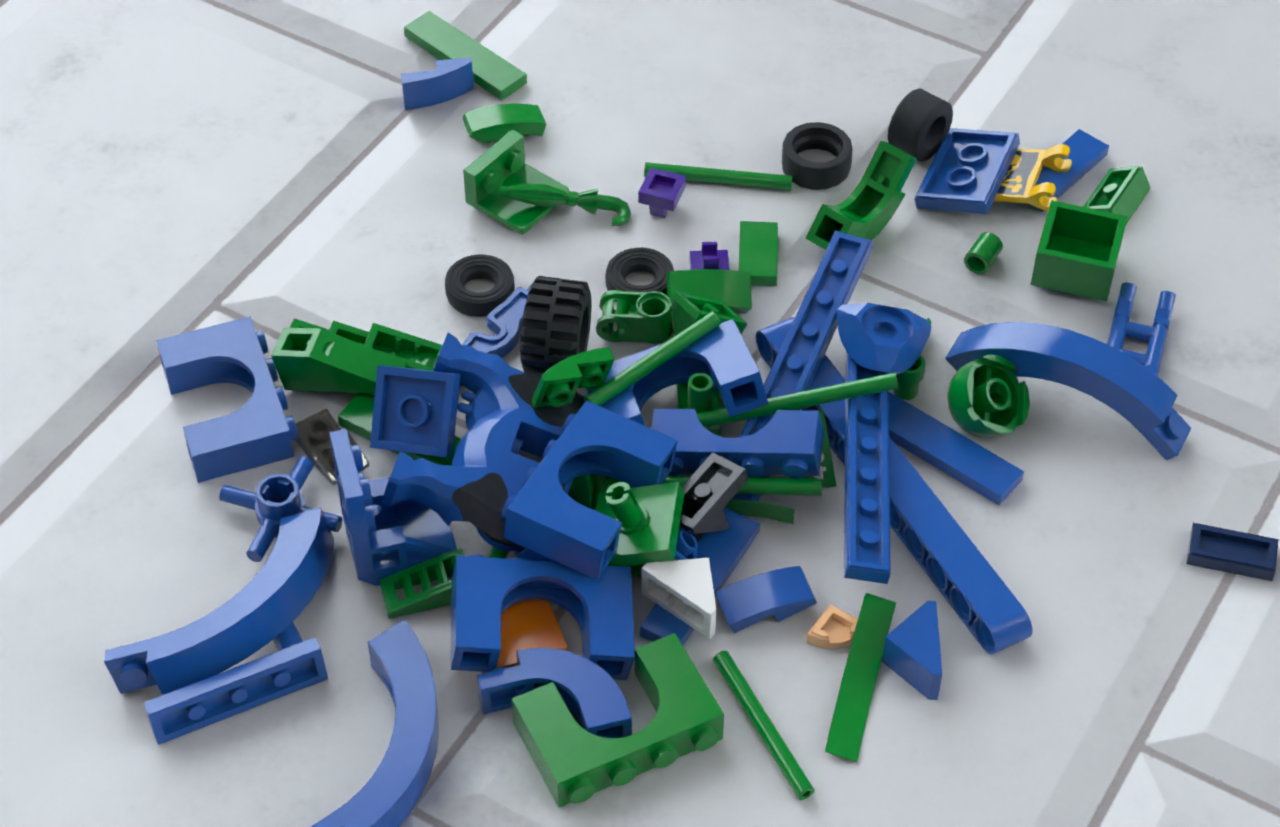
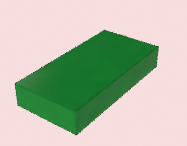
M740 221L739 271L751 272V285L777 286L778 222Z

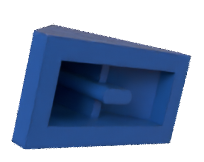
M936 601L924 603L885 637L882 662L929 700H938L942 679Z

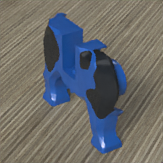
M448 332L433 371L461 374L460 385L471 392L464 391L461 394L462 399L468 401L469 405L459 403L457 409L466 414V427L469 431L459 441L451 466L435 464L423 458L413 460L410 456L399 452L381 503L392 506L403 500H414L437 512L447 526H450L452 521L471 522L483 540L497 549L504 551L525 549V547L503 538L505 519L501 517L503 506L511 494L517 495L528 470L532 466L537 468L540 462L518 455L519 451L521 450L542 458L548 443L552 439L557 441L561 436L567 417L571 413L576 415L585 403L583 398L585 396L576 392L572 403L559 407L544 406L534 408L531 401L541 378L540 376L524 373L509 366L497 354H487L471 346L461 345L458 339ZM573 478L561 486L567 495Z

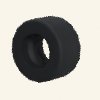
M921 88L912 90L902 99L891 117L887 135L889 144L917 158V161L928 160L938 151L943 139L949 133L953 119L951 104Z

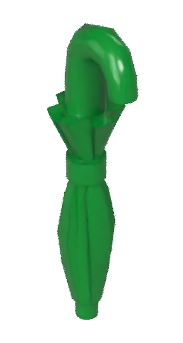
M545 184L499 186V195L508 196V198L527 204L543 207L560 206L563 204L575 207L577 205L591 214H596L597 209L617 212L619 216L612 217V226H621L628 223L631 216V210L627 202L618 197L598 194V188L577 193L575 191L565 192Z

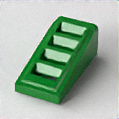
M458 549L444 553L380 579L379 584L388 618L391 619L451 605L452 579L448 581V578L453 575L456 556H464L463 550ZM438 580L439 585L431 587L430 582ZM421 584L422 592L415 594L413 586ZM403 588L406 598L398 601L395 590Z

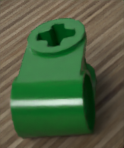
M609 290L601 296L599 306L602 316L597 320L596 332L601 339L608 342L625 341L658 344L667 341L671 337L673 332L671 300L664 293L657 291L627 292ZM614 301H617L616 310L614 309V306H613V302H614ZM614 323H617V330H616V331L613 330V329H614Z

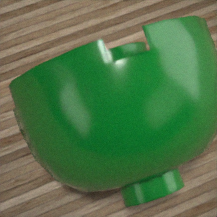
M988 354L966 363L953 376L947 392L948 408L953 420L962 430L978 438H997L1014 432L1017 426L1024 424L1030 408L1029 390L1025 381L1019 383L1017 376L1013 373L1017 368L1012 362L1000 355Z

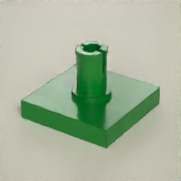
M679 481L630 488L629 484L625 482H618L611 485L607 491L599 492L596 511L622 522L617 552L608 566H631L674 560L684 499V490Z

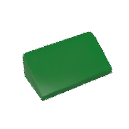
M1143 167L1110 168L1083 207L1128 216L1127 224L1150 191V184Z

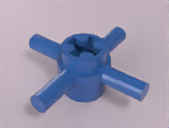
M300 457L290 475L277 473L262 479L257 485L256 493L228 485L222 486L219 494L220 501L256 511L257 521L261 527L246 552L247 557L252 561L261 562L274 537H278L280 518L313 510V508L306 507L304 495L300 492L314 467L313 461L308 457ZM323 511L330 530L339 532L343 521L342 516Z

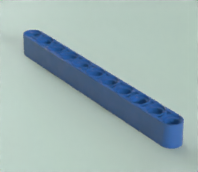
M795 317L756 332L755 337L758 350L770 368H772ZM824 355L808 390L845 383L843 376L826 355ZM845 400L801 408L802 411L824 409L830 448L845 466ZM889 436L890 527L987 653L995 654L1030 638L1033 628L1024 607Z

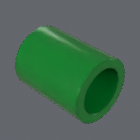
M982 233L965 255V266L975 274H985L1003 249V243L1000 238L993 233Z

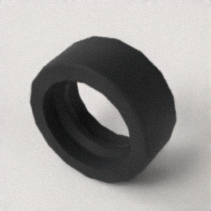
M810 122L794 127L786 134L783 141L781 162L784 174L793 176L792 182L798 186L812 190L829 189L839 185L848 177L851 169L853 152L851 139L843 130L827 123ZM809 149H820L830 152L836 158L827 162H811L799 157L797 154Z

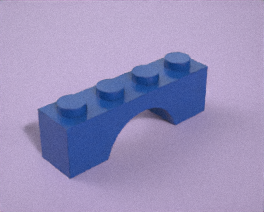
M654 409L651 429L678 440L673 468L669 475L694 474L713 452L745 468L748 477L785 475L798 479L805 476H819L824 438L819 411L777 410L772 419L759 431L744 437L726 438L715 435L704 428L697 417L695 409Z

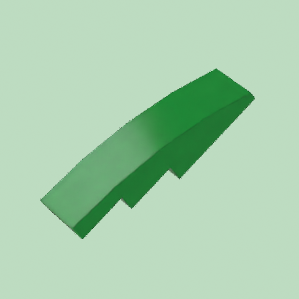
M295 318L290 325V328H317L329 331L407 361L408 368L433 371L442 348L441 344L376 323L372 324L369 332L334 320L330 329Z

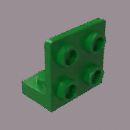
M514 130L507 133L463 170L466 203L519 234H525L556 206L543 207L508 198V196L499 195V186L545 184L565 192L569 191L567 186L525 163L524 136Z

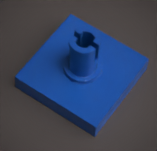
M377 365L370 448L453 457L461 374Z

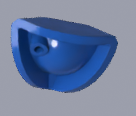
M873 303L841 305L837 309L838 332L846 352L857 364L870 370L887 373L896 372V374L905 372L919 358L931 332V324L928 320L907 309Z

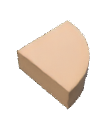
M829 604L807 633L806 643L827 649L849 646L852 643L858 619Z

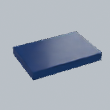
M950 128L914 197L916 208L988 214L1020 145L1019 133Z

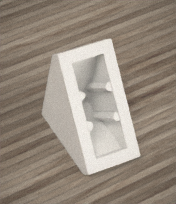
M709 558L650 562L642 567L643 595L708 639L715 635L716 603Z

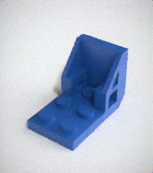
M347 429L329 432L341 511L358 580L379 586L380 579L444 553L457 550L451 526H447L437 512L414 500H403L392 506L381 503L389 477L368 481L367 477L364 478L363 472L358 473V471L364 470L359 444L351 446Z

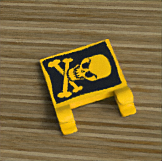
M1059 144L1047 150L1017 149L994 201L1029 203L1041 210L1048 211L1051 200L1058 201L1056 197L1050 198L1054 195L1056 187L1050 182H1044L1035 186L1043 165L1062 173L1070 169L1072 165L1071 159H1062L1069 156L1070 147L1065 144Z

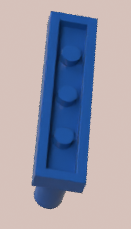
M292 622L273 639L278 650L277 652L144 702L143 704L157 744L160 745L327 680L328 675L324 658L317 639L313 637L303 641L294 622Z

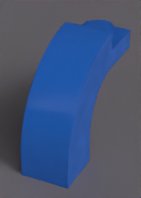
M553 648L516 650L517 666L509 668L499 667L487 673L477 675L479 702L483 715L512 708V698L553 682L572 717L584 730L604 738H623L632 735V717L624 694L618 684L603 668L578 654Z

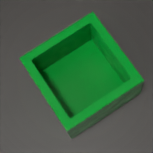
M1051 200L1036 253L1030 285L1107 302L1128 216Z

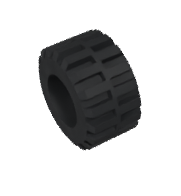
M545 276L536 277L529 289L522 319L520 359L524 373L541 377L543 373L558 362L587 351L592 310L591 292L587 282Z

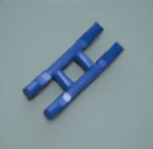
M1124 282L1121 284L1107 344L1127 354L1158 376L1176 294L1170 291L1160 292L1153 326L1129 322L1137 286L1133 283ZM1125 337L1149 342L1146 354L1123 350Z

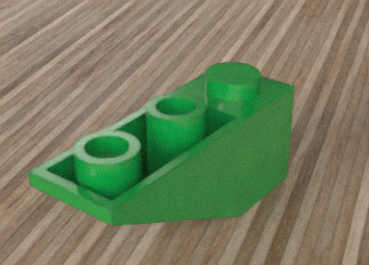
M283 328L271 354L284 390L375 394L377 365L408 368L407 361L317 328Z

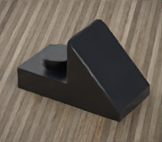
M712 452L682 486L684 499L679 526L694 534L728 530L729 525L723 508L749 479L746 469Z

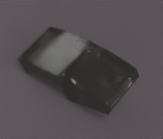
M326 408L295 424L298 433L296 442L307 457L313 461L321 474L330 483L335 485L337 484L329 432L341 430V428ZM348 432L351 446L357 445V443L354 441V439ZM361 451L364 469H366L370 463Z

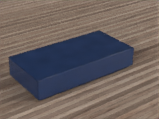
M1193 522L1186 564L1273 581L1276 572L1279 539Z

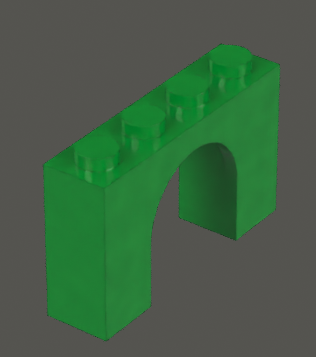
M675 633L635 649V676L657 713L649 725L633 735L623 738H604L587 732L574 720L553 682L512 698L513 724L558 808L570 803L584 802L598 791L612 785H624L633 780L636 775L655 767H667L675 762L677 758L696 750L705 751L723 739L724 713Z

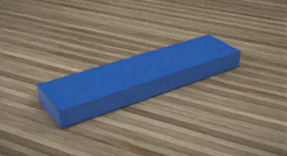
M889 392V436L894 443L997 505H1000L1022 482L1023 470Z
M725 507L723 511L729 525L728 530L706 532L697 543L698 558H709L715 598V591L722 589L760 531L759 522ZM657 603L640 626V636L652 642L675 633L682 645L685 644L694 631V628Z

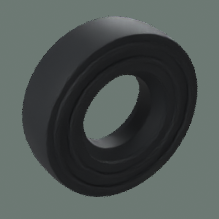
M643 247L626 249L616 254L609 261L605 274L607 291H657L668 296L667 273L674 271V268L669 258L657 250ZM635 271H645L653 274L655 280L647 285H633L628 283L625 277Z
M477 254L464 257L456 261L448 269L445 277V293L450 305L458 312L469 316H488L491 311L515 291L514 276L511 268L503 260L491 255ZM476 278H486L492 280L495 284L491 290L481 293L471 292L465 288L468 281Z

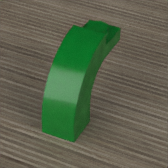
M880 141L862 179L854 191L838 205L822 204L805 239L825 250L835 231L873 240L884 229L901 204L906 194L901 190L917 158L888 142Z

